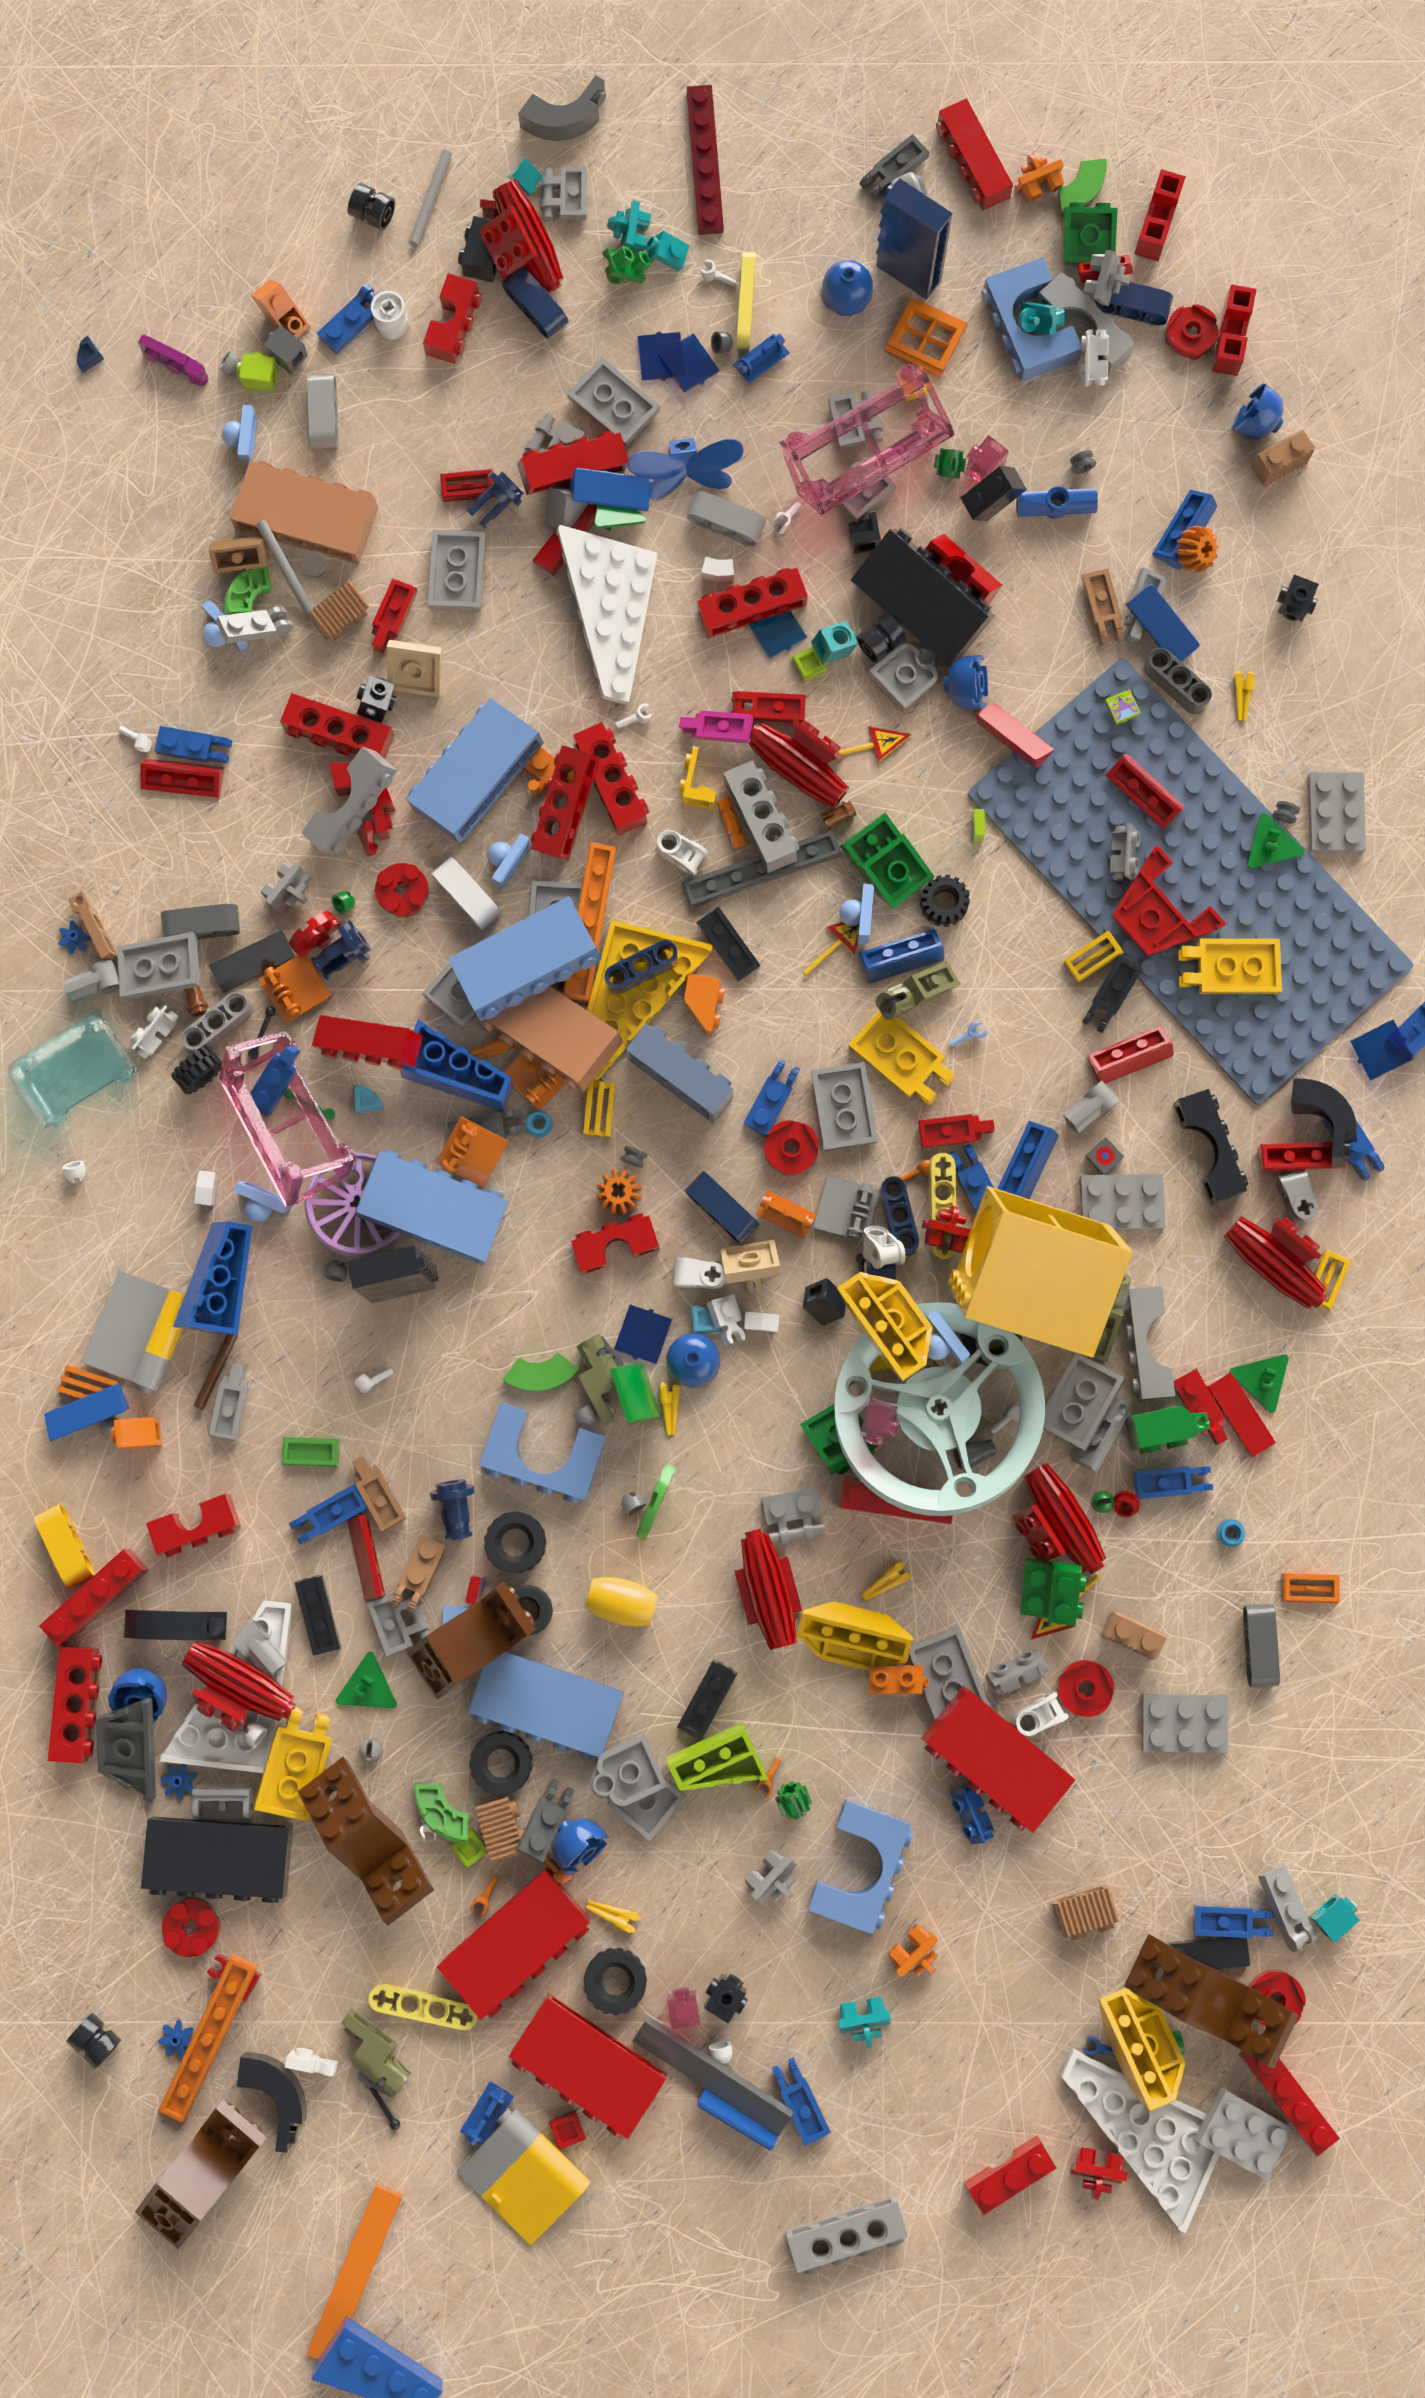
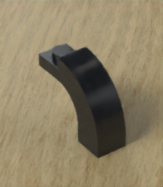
M1293 1078L1292 1114L1316 1115L1330 1124L1334 1131L1333 1167H1344L1345 1158H1350L1351 1142H1357V1125L1352 1107L1339 1091L1323 1082L1312 1079Z
M125 1610L124 1638L226 1640L227 1612Z
M245 2052L240 2057L237 2087L261 2090L274 2100L279 2113L275 2152L287 2153L292 2144L297 2142L298 2126H294V2123L302 2124L307 2116L303 2088L295 2074L289 2068H285V2064L265 2054Z

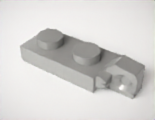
M1145 567L1141 568L1130 600L1149 584H1152L1162 595L1167 578ZM1127 608L1124 624L1128 625L1125 631L1124 640L1134 644L1135 641L1140 640L1142 632L1145 633L1147 631Z
M232 1363L230 1376H224L222 1382H220L208 1436L237 1442L249 1390V1380H244L246 1365Z
M1116 1397L1086 1452L1077 1448L1072 1460L1097 1473L1125 1423L1130 1405Z

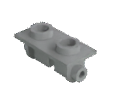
M1131 823L1127 824V830L1125 826H1115V831H1112L1111 850L1113 852L1121 851V855H1111L1110 875H1112V880L1121 881L1123 876H1126L1133 882L1134 875L1138 873L1139 862L1136 857V848L1140 846V834Z
M1036 1649L1026 1651L1020 1654L1017 1659L1008 1663L996 1665L993 1670L987 1672V1675L993 1683L996 1694L1002 1693L1006 1695L1021 1687L1018 1680L1019 1677L1022 1676L1024 1682L1028 1684L1044 1677L1043 1673L1048 1672L1045 1660Z

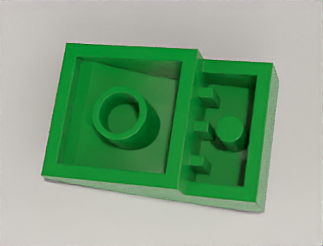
M886 812L880 814L839 846L867 883L874 886V891L891 909H894L935 877L904 833L901 834Z
M631 1364L610 1369L629 1426L637 1423L643 1424L662 1417L644 1364Z

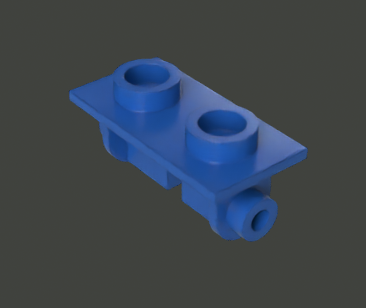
M772 334L736 361L733 366L750 384L789 355L790 352L783 345L785 343L781 334Z
M967 1784L962 1786V1789L951 1790L952 1806L960 1816L963 1824V1833L971 1845L985 1843L986 1840L993 1838L994 1827L987 1811L977 1814L976 1811L984 1806L981 1796Z
M489 2082L460 2130L462 2134L467 2136L466 2140L470 2144L476 2145L478 2143L482 2145L492 2135L498 2125L496 2120L508 2108L514 2095L494 2082Z

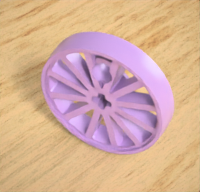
M348 1153L328 1161L313 1176L306 1192L305 1213L310 1229L324 1246L341 1255L351 1257L370 1256L388 1248L401 1235L393 1231L388 1238L382 1241L373 1223L354 1216L356 1207H351V1205H353L354 1199H358L359 1202L363 1193L361 1191L364 1180L362 1161L374 1164L376 1156L372 1154ZM344 1162H356V1166L348 1165L343 1169L340 1166V1164ZM334 1168L339 1177L338 1183L341 1189L321 1177L328 1170ZM348 1172H353L358 1176L359 1181L355 1185H349L344 1181L343 1176ZM320 1185L338 1196L341 1200L313 1199L315 1186ZM312 1207H336L342 1209L316 1221ZM346 1216L333 1239L326 1236L320 1229L328 1223ZM352 1219H354L353 1248L337 1243ZM360 1219L367 1227L376 1245L360 1248Z

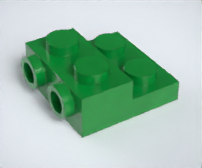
M1082 202L1069 203V207L1063 209L1062 263L1091 262L1092 255L1105 254L1106 250L1114 251L1116 255L1118 208H1111V203H1095V207H1085V203Z
M834 1403L800 1425L830 1475L834 1473L842 1475L849 1471L851 1467L843 1454L838 1440ZM858 1413L862 1436L869 1451L874 1455V1449L878 1447L876 1439Z
M1026 1558L1020 1614L1048 1618L1047 1622L1076 1626V1619H1082L1084 1602H1078L1079 1592L1085 1593L1087 1576L1081 1575L1082 1565Z

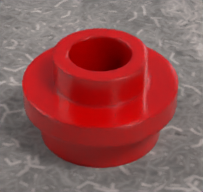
M1119 1491L1114 1495L1113 1508L1119 1516L1127 1518L1139 1511L1141 1502L1134 1493Z

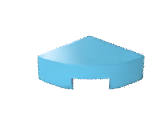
M353 1085L356 1113L384 1110L382 1101L375 1092L361 1085Z
M692 1306L693 1333L721 1332L720 1328L715 1329L709 1310L701 1306Z

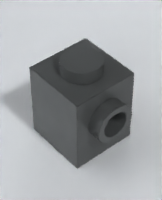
M282 326L270 332L263 344L267 356L274 357L276 363L291 375L308 357L304 343Z

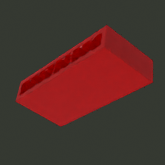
M964 1685L921 1737L927 1743L924 1748L936 1759L940 1755L948 1761V1764L945 1766L958 1778L961 1774H964L970 1780L967 1785L978 1795H981L984 1791L990 1796L991 1799L988 1803L998 1812L1002 1813L1004 1809L1012 1815L1009 1821L1021 1831L1027 1828L1034 1833L1076 1781V1779Z
M546 1867L440 1961L436 1967L480 2020L486 2015L492 2018L503 2008L501 2002L507 1996L513 1999L525 1988L522 1983L531 1976L534 1980L546 1969L544 1966L545 1962L551 1957L557 1960L568 1949L565 1945L573 1937L576 1941L583 1937L590 1930L587 1925L591 1919L562 1884L556 1881L552 1872Z
M548 1993L509 2054V2058L512 2059L511 2064L524 2073L526 2070L530 2071L536 2076L535 2080L541 2086L547 2089L551 2086L559 2091V2097L570 2105L576 2103L584 2109L583 2114L595 2122L598 2119L608 2125L606 2129L617 2138L624 2136L629 2139L667 2078V2073L550 1993Z

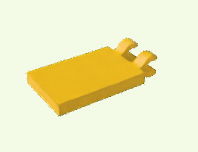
M1199 939L1197 946H1182L1181 950H1177L1178 961L1198 960V973L1186 972L1178 977L1179 987L1181 988L1199 986V994H1280L1282 992L1280 939Z
M880 1010L848 1045L852 1051L909 1099L916 1093L928 1106L936 1100L937 1094L928 1088L924 1082L932 1074L945 1086H948L954 1079L955 1074L942 1065L945 1056L899 1017L890 1020L885 1019Z
M295 1707L294 1710H291L290 1717L286 1719L285 1726H276L253 1808L254 1810L309 1822L310 1815L297 1791L324 1771L332 1743V1738L325 1736L330 1718L326 1714L316 1713L312 1733L298 1730L303 1711Z

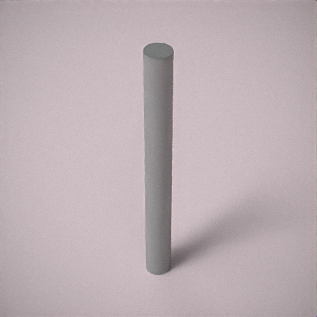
M442 150L411 234L409 244L414 247L419 246L450 162L452 153L448 150Z
M266 520L258 522L256 526L305 616L310 620L307 613L313 609V606Z

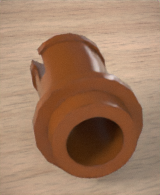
M843 801L841 806L821 814L828 830L847 820L853 821V817L857 816L851 801L847 803Z
M200 986L183 989L189 1005L187 1008L188 1013H191L192 1017L203 1016L209 1006L207 1002H204Z

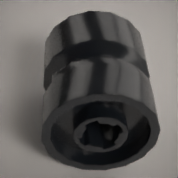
M359 183L350 196L347 211L348 215L361 221L367 219L369 225L383 231L393 217L396 202L394 198L382 192L376 194L375 189Z
M883 613L873 622V628L866 627L856 636V640L863 653L872 662L878 663L889 654V648L895 649L904 642L906 635L900 624L890 614Z
M91 2013L75 2029L66 2042L76 2052L84 2051V2059L96 2069L122 2040L113 2031H104V2022L94 2013Z

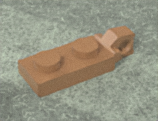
M82 891L70 897L68 900L71 910L80 914L82 918L80 926L87 936L90 935L94 943L91 945V948L96 957L103 960H113V962L118 960L116 950L86 893Z
M364 1456L354 1460L353 1464L359 1475L354 1477L355 1485L381 1532L383 1533L406 1520L407 1517L381 1470H378L376 1465L370 1468Z

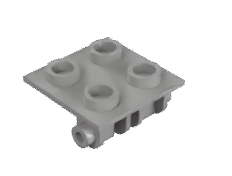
M827 1176L813 1228L863 1241L864 1229L871 1226L880 1190L873 1188L870 1184L862 1183L860 1185Z

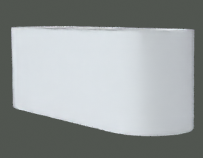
M453 857L447 859L431 873V876L481 931L502 914L491 898Z

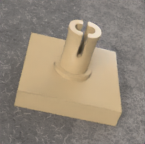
M389 640L387 645V681L395 684L393 691L440 698L442 692V648L426 646L422 643L413 644Z
M774 1240L720 1248L726 1284L745 1281V1290L748 1294H754L753 1282H755L756 1293L758 1294L763 1291L761 1278L781 1275Z

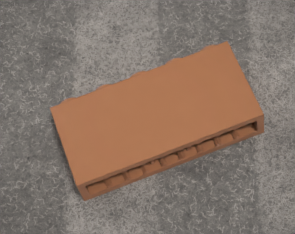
M249 461L230 520L235 529L258 536L261 533L256 524L266 520L276 541L359 565L378 510V505L375 497L365 490H358L357 492L348 489L340 483H333V485L325 483L316 476H301L288 468L280 470L264 461H259V463Z
M551 986L540 994H533L525 998L517 1006L508 1007L500 1011L492 1019L479 1020L478 1025L486 1032L491 1033L493 1030L499 1035L498 1038L508 1047L515 1045L519 1048V1053L527 1060H537L541 1063L539 1066L552 1076L556 1073L561 1077V1082L568 1088L574 1090L576 1087L583 1093L623 1043L617 1030Z

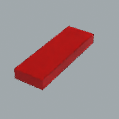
M1231 1372L1207 1386L1215 1402L1251 1458L1276 1443Z

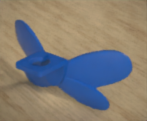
M694 439L669 442L671 456L655 451H641L633 454L628 459L627 466L629 471L635 476L653 479L650 482V499L661 498L669 494L686 477L709 488L726 489L731 485L732 478L722 469L736 463L742 457L744 448L738 440L724 439L714 442L697 452ZM679 446H689L686 447L685 450H680V448H677Z

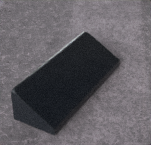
M278 931L210 964L209 967L222 992L225 993L264 974L263 971L269 967L275 969L296 956L283 931Z

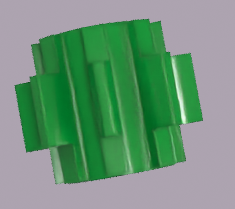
M940 448V454H936L934 468H937L936 475L960 478V473L965 471L966 458H963L964 451Z
M790 1781L787 1784H783L780 1790L777 1791L778 1796L775 1799L782 1816L786 1815L788 1819L793 1818L797 1820L802 1816H806L807 1811H810L809 1805L812 1804V1800L805 1785L801 1786L800 1782Z

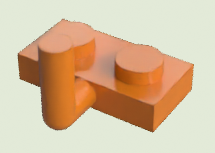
M541 747L523 768V770L538 780H530L528 783L532 798H538L546 789L547 782L553 776L555 769V757ZM574 771L568 774V783L574 779Z

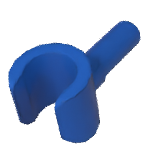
M1090 2035L1086 2038L1095 2041L1097 2044L1094 2050L1083 2047L1087 2054L1095 2055L1100 2052L1115 2057L1112 2048L1101 2044L1097 2037Z

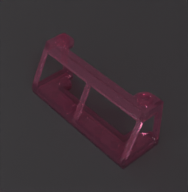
M911 363L901 367L895 376L896 384L811 435L796 431L790 433L787 438L779 442L797 494L820 515H823L955 435L926 372L916 364ZM926 386L940 417L929 409L923 387ZM917 391L922 410L916 413L917 420L911 425L913 433L880 451L867 425V421ZM861 425L875 455L829 483L823 478L811 481L801 460ZM793 461L804 480L802 482L799 480Z
M286 1031L225 1047L219 1079L287 1208L302 1202L350 1175L353 1163L355 1162V1154L353 1149L345 1143H337L298 1067L296 1068L297 1073L289 1086L303 1112L270 1131L267 1128L243 1081L246 1071L272 1058L276 1053L281 1054L285 1047L293 1045L297 1048L295 1041L289 1038ZM274 1042L271 1051L242 1066L239 1051ZM303 1119H307L330 1162L301 1170L299 1164L293 1165L291 1160L285 1162L272 1136ZM334 1169L335 1176L299 1195L304 1177Z

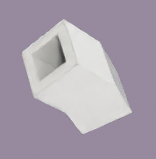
M706 557L702 569V579L714 582L734 581L733 559L716 560Z
M198 1172L194 1204L215 1205L219 1178L216 1172Z
M757 1312L745 1313V1330L769 1333L778 1332L779 1315Z

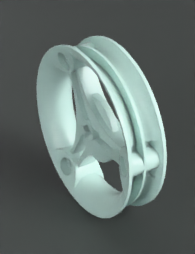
M938 1302L918 1304L917 1306L926 1319L930 1313L937 1311L952 1331L975 1338L977 1351L968 1361L954 1370L945 1367H931L917 1372L905 1384L885 1383L871 1379L868 1369L879 1356V1353L867 1336L863 1334L847 1355L837 1381L835 1392L836 1431L848 1464L864 1485L878 1497L900 1509L928 1516L957 1515L976 1510L993 1502L1011 1488L1024 1473L1034 1456L1043 1431L1045 1420L1044 1389L1033 1358L1013 1332L965 1318L958 1304ZM992 1343H999L1002 1345L1004 1352L1001 1355H993L989 1351L988 1346ZM981 1357L989 1366L972 1383L964 1376V1373ZM996 1368L1010 1371L1019 1395L1020 1420L1015 1440L1006 1457L991 1473L982 1476L971 1471L967 1457L966 1442L975 1433L981 1418V1401L977 1390ZM854 1383H859L864 1387L865 1391L860 1396H854L849 1392V1387ZM871 1388L899 1394L897 1404L870 1398ZM936 1403H940V1407L945 1406L943 1415L938 1416L937 1412L935 1414L932 1412ZM865 1406L878 1408L897 1416L903 1433L911 1442L918 1447L934 1451L937 1454L947 1478V1482L941 1490H930L910 1485L890 1474L878 1463L869 1451L859 1425L858 1413ZM957 1448L965 1473L953 1477L946 1451ZM961 1483L968 1484L972 1489V1494L968 1497H961L957 1494L956 1487Z

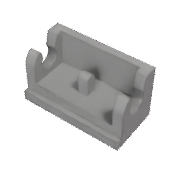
M254 1787L192 1789V1817L195 1819L252 1820Z

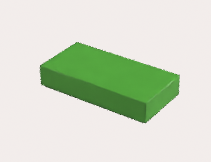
M283 1437L282 1465L338 1467L340 1439Z

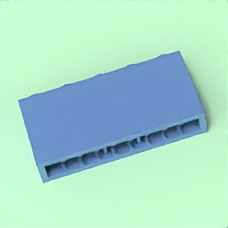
M490 698L486 704L478 708L476 716L471 722L462 727L459 736L444 749L441 758L436 764L431 765L427 769L425 777L421 782L411 788L406 800L412 810L461 844L544 742L538 731Z
M568 896L448 958L474 1012L479 1020L483 1021L496 1017L500 1011L508 1007L519 1005L525 998L533 994L544 992L550 985L558 981L562 982L569 979L572 974L581 969L591 968L597 961L601 960V957Z
M379 1151L354 1216L483 1265L486 1262L508 1203L507 1200L502 1199L503 1195L493 1190H488L487 1192L477 1189V1184L468 1180H462L461 1183L451 1179L452 1175L448 1172L426 1169L427 1165L420 1161L411 1160V1162L402 1160L400 1159L401 1155L394 1151Z
M507 1651L483 1667L468 1713L474 1714L473 1719L478 1722L489 1724L490 1720L500 1723L499 1728L504 1731L515 1733L516 1729L526 1732V1738L542 1743L544 1738L553 1741L552 1747L566 1752L569 1751V1748L580 1751L579 1756L595 1761L596 1757H599L605 1751L624 1691Z

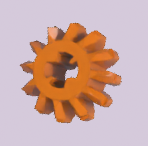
M1193 526L1189 527L1186 531H1182V538L1176 540L1179 544V549L1175 552L1179 554L1177 562L1182 564L1183 569L1202 572L1206 571L1209 567H1213V560L1219 558L1216 554V549L1220 546L1216 544L1218 536L1213 534L1212 529Z
M612 1169L611 1174L613 1178L610 1179L606 1174L602 1175L606 1185L597 1183L596 1188L604 1192L597 1194L596 1198L597 1200H605L601 1205L603 1210L612 1205L610 1209L612 1215L616 1214L617 1207L621 1209L622 1215H626L625 1206L628 1205L632 1210L636 1209V1205L631 1200L641 1201V1195L633 1192L640 1191L642 1187L641 1184L632 1185L637 1179L635 1175H631L626 1179L627 1170L623 1169L621 1176L618 1177L616 1169ZM618 1186L619 1189L621 1186L624 1187V1196L622 1198L619 1195L617 1198L613 1197L615 1194L613 1189Z

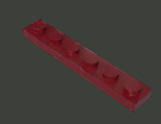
M712 85L686 86L698 235L724 233Z

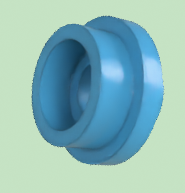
M534 1111L526 1118L525 1127L531 1136L542 1138L547 1136L552 1130V1120L546 1112ZM538 1120L544 1122V1126L541 1129L534 1127V1123Z
M1228 1519L1221 1522L1218 1526L1217 1538L1226 1547H1236L1243 1542L1245 1529L1239 1521ZM1228 1528H1232L1235 1531V1536L1232 1539L1226 1536Z

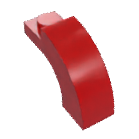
M330 763L334 788L339 797L350 795L351 777L347 770L350 763ZM387 788L381 792L377 798L376 805L372 808L375 829L379 840L390 839L389 830L393 829V824L389 812L396 811Z

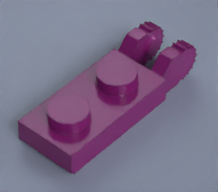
M145 334L141 335L138 344L142 355L147 360L153 363L157 361L163 363L168 370L175 374L181 372L187 375L190 382L197 384V386H203L208 383V375L203 364Z

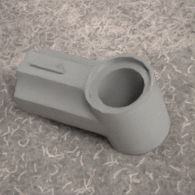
M103 960L93 964L90 970L63 980V986L70 1001L75 1003L98 993L108 994L118 990L119 976L113 960Z
M1103 1081L1094 1086L1084 1095L1085 1098L1063 1115L1068 1126L1077 1134L1088 1127L1099 1116H1104L1120 1102Z
M252 1620L231 1640L245 1657H249L263 1673L272 1677L284 1667L287 1661L268 1640L269 1636L256 1621Z

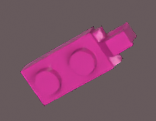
M700 711V713H696L695 718L680 717L679 728L683 732L692 733V737L699 740L749 744L754 718L749 714Z

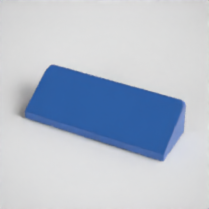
M582 468L574 469L570 479L572 500L574 502L648 511L649 478Z
M1189 490L1153 551V557L1179 570L1182 568V564L1177 562L1179 554L1175 551L1179 549V544L1176 540L1181 539L1182 531L1188 530L1189 527H1206L1217 508V503L1212 494Z
M1152 584L1144 587L1125 604L1159 648H1165L1178 660L1183 661L1200 646V643Z
M935 929L859 952V957L869 983L890 978L945 959L944 948Z
M1029 1121L997 1189L1030 1199L1058 1139V1134L1050 1127Z
M115 1384L44 1413L50 1442L130 1409L120 1384Z
M704 2088L697 2101L699 2108L769 2151L773 2150L778 2138L777 2135Z

